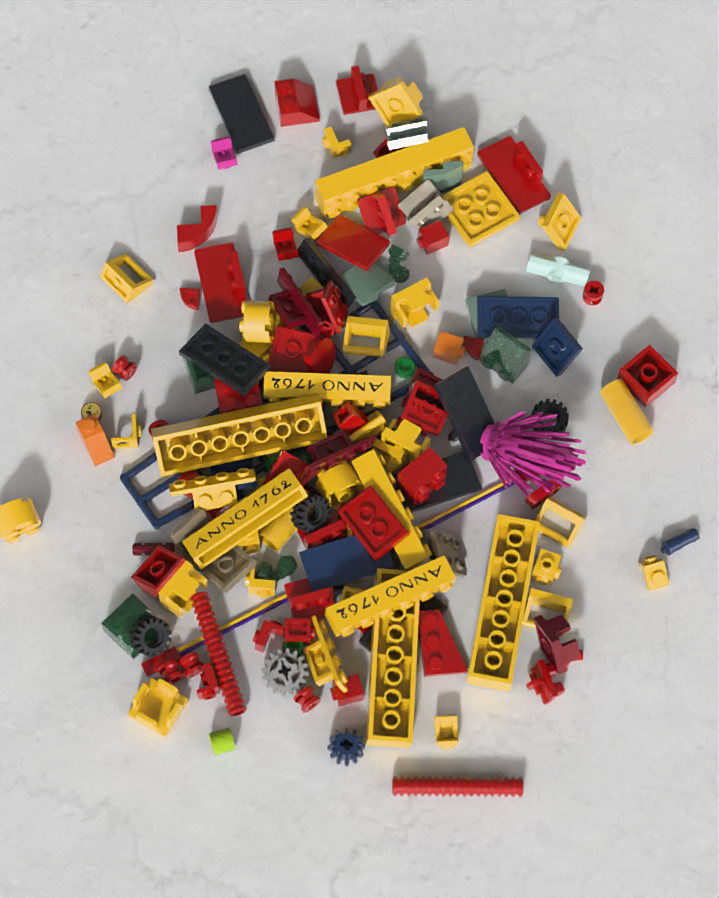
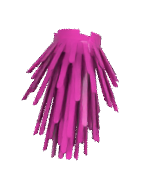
M521 411L503 422L496 421L493 425L489 424L481 436L480 443L483 444L481 456L484 460L491 463L506 489L507 483L511 485L512 481L527 497H529V493L526 490L532 491V488L510 467L516 469L537 486H543L546 492H549L547 487L554 490L555 486L553 483L531 471L565 487H571V484L563 481L564 476L576 481L581 480L578 474L571 471L576 469L575 466L581 467L586 465V461L577 458L579 455L575 454H587L586 451L569 447L571 446L570 444L547 441L556 440L581 443L580 439L564 438L570 435L568 432L527 430L555 425L554 422L541 424L536 422L555 418L556 414L538 418L543 415V412H539L522 418L527 412L523 413Z

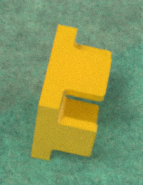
M400 76L384 82L378 91L371 93L369 96L370 101L387 127L388 124L416 119L423 114L419 106L423 95L414 81L409 82L406 86Z
M428 278L391 296L390 315L394 320H398L402 328L407 326V322L413 328L427 321L428 315L423 309L424 306L430 304L434 311L438 310L439 300L432 291Z
M394 418L388 428L386 427L382 432L381 441L405 452L406 464L409 465L429 448L431 438L426 437L420 446V443L415 440L421 433V428L405 419L402 420L397 428L398 420Z
M186 560L159 591L161 607L167 612L170 610L181 618L183 611L189 613L192 610L193 602L190 601V597L196 594L195 590L199 585L204 589L208 586L207 579L194 570L193 565Z
M150 678L148 683L143 682L132 700L133 706L128 713V717L166 738L189 700L179 694L178 688L160 678L158 681Z

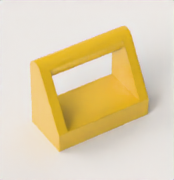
M127 253L106 262L100 274V278L126 303L133 301L154 283V279ZM125 263L143 281L136 284L119 267Z
M348 316L343 353L384 357L390 336L388 320ZM352 336L381 338L380 349L350 346Z
M378 410L367 417L369 421L367 424L351 435L347 434L352 444L366 439L369 435H376L378 437L386 427L388 428L389 425Z
M549 497L546 499L535 521L540 522L549 509L576 524L569 539L541 523L538 532L569 549L587 517Z
M531 588L522 626L536 629L534 620L528 618L531 604L565 613L564 618L568 622L573 599Z

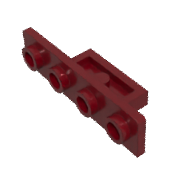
M284 267L280 268L277 283L283 291L269 295L268 301L274 302L275 311L287 329L306 324L314 337L319 338L321 328L323 327L321 317L316 314L311 303L306 300L302 290L293 281L291 274H288Z
M342 430L309 445L307 450L314 463L306 466L301 473V477L304 478L309 475L314 477L326 467L331 469L337 466L341 460L349 461L361 451L362 453L370 451L377 440L376 435L352 444L345 431Z

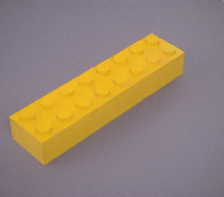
M464 127L429 139V142L415 144L315 180V201L323 219L335 218L346 211L351 212L358 209L357 199L391 186L395 187L397 193L412 190L414 187L422 184L423 170L442 169L443 162L463 161V171L467 170L472 165L474 146Z
M318 393L151 429L161 477L307 446L327 438Z
M501 514L497 515L466 684L510 692L538 537L539 521Z
M378 568L375 574L374 586L408 571ZM420 600L414 602L412 607L406 610L400 608L393 611L394 614L386 619L380 617L374 620L372 624L366 745L410 748L413 743Z

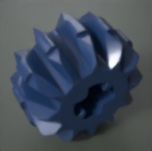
M344 728L343 734L336 730V737L330 736L329 741L332 744L327 746V749L332 751L330 758L337 757L336 764L338 765L342 760H345V766H349V760L356 764L358 762L357 757L362 758L364 754L361 750L365 749V744L360 743L363 740L362 735L356 736L355 729L350 734L347 728ZM345 743L349 746V750L347 751L344 750L343 747Z

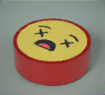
M88 402L83 405L81 409L82 419L95 413L98 421L101 420L102 409L99 404Z

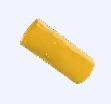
M622 379L614 380L602 388L600 394L630 444L641 443L653 434L652 426H650Z
M314 506L309 509L307 518L314 511ZM292 508L265 525L258 533L259 539L273 551L278 552L281 550L283 545L298 529L294 526L295 523L291 522L293 516H290V512H294Z

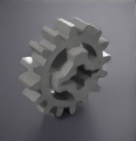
M289 648L286 649L285 653L278 649V655L275 656L273 653H270L271 660H264L267 667L261 670L267 675H264L262 679L263 681H269L266 684L267 689L274 687L273 694L281 691L282 697L285 696L286 692L293 696L294 689L299 692L301 691L300 684H307L304 677H309V672L304 670L309 667L308 664H302L305 658L304 656L298 658V651L295 650L293 654H290ZM286 659H291L296 663L291 664L287 662ZM278 661L279 664L276 669L271 671L273 665ZM283 664L285 665V668H287V670L289 671L288 681L286 680V677H284V675L282 674ZM296 675H299L297 681L295 683H292L294 677ZM281 681L285 686L278 685L275 682Z

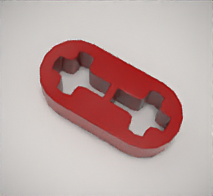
M549 480L555 486L554 490L547 487L549 492H546L543 486L530 494L525 502L533 510L544 503L547 498L560 491L563 485Z

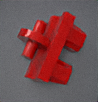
M539 660L537 665L530 668L531 674H529L531 681L526 684L527 689H534L536 695L541 696L544 705L551 703L556 697L561 696L565 692L561 682L553 683L551 677H554L557 672L550 663H546L545 660Z

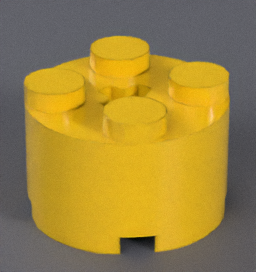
M242 301L244 319H240V332H243V342L272 343L276 319H273V314H271L275 313L274 302Z
M341 461L337 466L329 470H322L317 475L318 480L315 484L320 496L326 498L330 503L328 506L334 507L335 510H338L342 503L350 501L365 490L359 476L347 461Z
M27 497L28 501L23 502L22 498L0 506V537L6 540L7 543L19 540V536L25 533L32 535L39 531L38 526L41 524V520L30 497Z

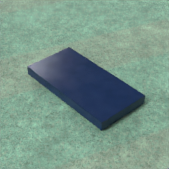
M477 297V338L537 339L553 319L559 318V297Z
M356 535L299 552L311 592L330 587L333 588L375 575L378 568H395L389 551L375 561Z

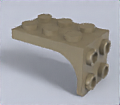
M198 508L180 526L175 528L170 537L181 557L227 593L257 565V562L236 545L200 569L182 543L183 540L210 522L205 510Z

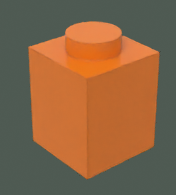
M440 331L434 347L433 358L457 365L458 359L463 358L466 347L463 346L464 338Z

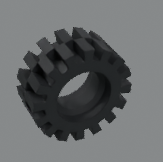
M546 399L545 402L543 400L539 401V405L536 404L531 415L543 412V415L545 413H552L557 415L558 421L553 426L534 428V431L565 432L569 421V413H567L566 406L563 408V403L559 402L557 404L555 399H553V402H550V399Z
M306 492L308 497L292 507L294 512H290V516H293L291 522L295 523L294 526L296 528L313 533L323 528V524L328 525L329 521L326 519L327 517L331 518V514L328 513V511H331V507L328 506L330 503L326 498ZM314 506L313 516L308 520V511Z
M146 615V618L143 616L139 617L140 622L137 620L134 622L136 627L131 626L130 628L133 631V634H129V638L133 639L130 641V644L134 646V650L148 657H152V655L155 657L159 656L158 652L163 654L165 652L163 648L168 649L169 647L166 644L167 641L171 642L172 638L168 637V635H172V631L168 629L170 626L164 620L153 615ZM155 628L157 632L155 640L150 644H146L144 641L145 633L148 629Z

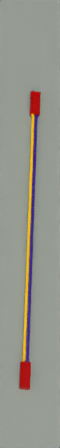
M515 471L525 482L530 481L523 474ZM511 481V485L507 483V488L515 484ZM501 482L419 524L418 527L420 530L429 529L506 488ZM286 593L219 627L218 630H221L220 636L288 602ZM201 636L180 648H175L174 646L163 654H159V656L141 663V666L147 677L157 673V669L162 664L174 659L178 662L183 655L204 645L206 640Z

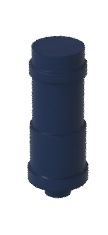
M695 528L688 529L678 536L663 541L660 549L663 554L666 553L669 556L700 539L699 533Z

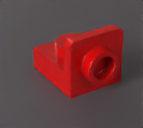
M285 618L284 642H306V645H310L311 639H315V626H311V619Z
M211 663L202 665L204 673H201L200 676L203 685L206 687L196 690L199 700H210L220 693Z

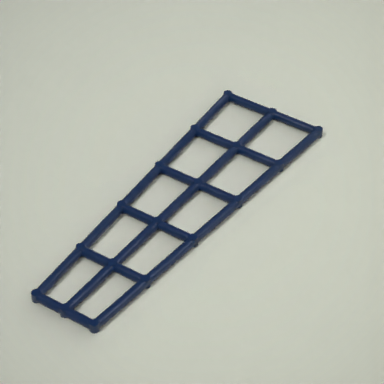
M377 300L365 306H360L348 315L360 317L373 308L380 319L388 320L390 332L395 337V339L388 342L385 354L401 345L418 368L434 375ZM346 318V320H345V324L343 325V328L346 327L347 318ZM334 343L335 358L344 369L338 374H357V371L380 358L366 356L351 365ZM263 378L258 382L259 388L262 386ZM409 384L392 392L391 402L404 396ZM217 407L215 410L207 414L205 417L220 414L219 407ZM338 426L327 429V437L341 429ZM309 445L288 449L285 451L292 455H295L298 452L308 448ZM155 451L133 468L122 473L120 481L151 523L153 529L158 530L163 525L195 509L194 500L157 519L147 502L169 489V484L176 481L184 472L177 473L141 496L130 479L157 461ZM266 454L257 456L261 463L255 466L256 475L265 471V464L268 460ZM200 469L194 470L200 476H204Z

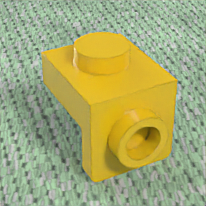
M332 127L324 129L322 143L325 149H329L332 158L343 157L351 152L350 139L338 142Z
M303 207L291 219L297 232L313 241L327 228L326 223L312 216L306 207Z
M106 362L88 371L94 387L104 398L122 389L121 383L112 374Z
M652 555L645 557L644 561L638 562L639 567L643 570L647 590L650 591L669 585L664 560Z
M255 567L250 573L246 574L245 586H249V594H256L262 598L275 596V580L255 579Z
M457 715L434 716L435 742L437 746H441V749H452L454 745H459Z

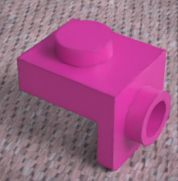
M229 136L210 141L213 158L218 170L238 165Z

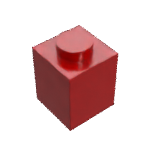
M441 220L419 229L416 241L419 248L424 249L428 255L448 246L450 236Z
M349 401L333 414L338 427L349 435L369 422L365 413Z
M359 674L347 676L348 682L345 684L348 691L343 692L335 683V680H333V688H330L332 700H337L338 707L364 700V691Z

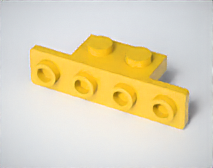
M243 468L233 473L220 472L216 476L211 477L199 476L189 481L177 480L169 484L171 496L192 493L195 511L198 508L209 510L238 504L235 485L256 481L253 469Z
M314 615L311 618L320 640L303 650L315 683L321 686L334 679L338 687L343 692H346L348 689L345 683L348 682V679L343 670L339 668L342 664L338 655L333 652L335 645L331 637L327 635V632H329L328 626L324 620L320 621Z

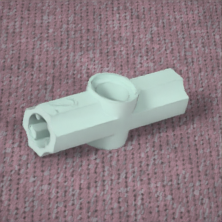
M531 254L527 272L546 276L554 283H564L566 281L585 286L590 268L571 264L563 257H553L551 259Z

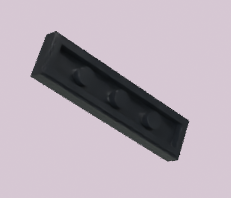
M304 239L297 249L299 258L321 286L325 288L330 280L333 281L335 286H338L340 299L349 309L356 296L311 239Z

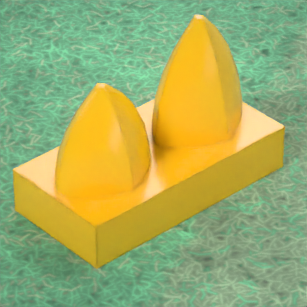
M378 439L374 442V447L371 450L374 449L378 455H383L387 463L384 466L387 473L390 471L391 473L394 472L398 467L404 468L407 463L405 452Z

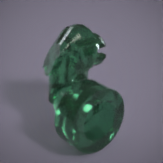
M391 244L388 250L390 255L388 260L390 262L388 264L389 272L396 283H404L408 280L410 274L409 270L401 266L400 262L406 261L409 253Z
M291 555L281 556L275 570H273L270 563L262 561L255 579L276 580L278 582L286 578L297 569L295 558Z

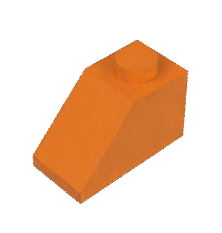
M95 413L75 422L78 434L95 467L114 458Z

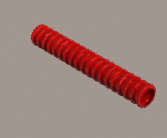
M205 591L198 592L190 597V601L193 602L192 607L195 608L194 613L197 614L196 619L199 621L200 631L204 634L202 637L206 640L204 643L205 646H208L207 652H210L209 658L212 659L213 670L217 672L215 676L219 678L217 682L221 684L219 688L223 690L221 694L225 697L224 703H227L228 715L237 716L246 712L247 707L243 705L245 701L241 699L243 695L239 693L241 689L237 687L236 674H233L234 668H231L230 656L226 654L228 653V650L224 648L226 644L222 642L224 638L220 636L221 630H218L219 624L216 623L217 618L214 617L213 606L209 604L211 602L210 598H207L209 594Z
M393 776L392 778L393 796L400 794V796L407 794V796L414 794V796L421 794V796L428 794V796L435 794V796H438V794H442V796L449 794V797H452V794H456V797H459V794H463V797H466V794H470V797H473V794H476L477 797H480V795L487 797V795L494 797V795L501 797V795L508 797V795L522 797L524 791L522 777H518V779H515V777L508 779V777L501 779V777L494 779V777L487 779V777L473 779V776H470V779H466V776H463V779H459V776H456V779H453L452 776H449V779H446L445 776H442V778H438V776H435V778L428 776V778L421 776V778L414 776V778L407 776V778Z

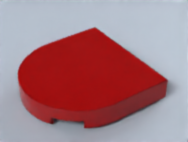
M317 338L303 357L309 373L329 374L335 360V346L331 339Z

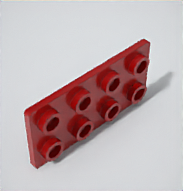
M508 136L477 152L480 161L519 215L551 199V194L542 183L543 170L523 140L516 143L511 136Z
M234 243L194 250L209 322L216 323L244 317L242 301H247L246 290Z

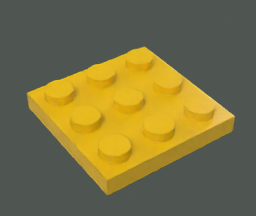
M488 171L443 195L453 207V211L446 217L468 248L520 220V215Z

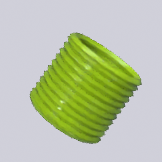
M229 727L208 734L215 756L236 750Z

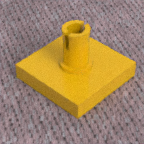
M557 193L547 215L541 214L538 218V224L540 227H543L559 250H566L581 217L564 193Z

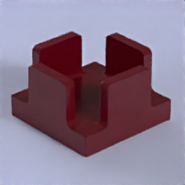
M542 615L534 617L541 652L558 675L567 672L565 664L580 657L579 645L576 639L561 644L559 636L571 630L570 624L563 615H558L549 620H545Z

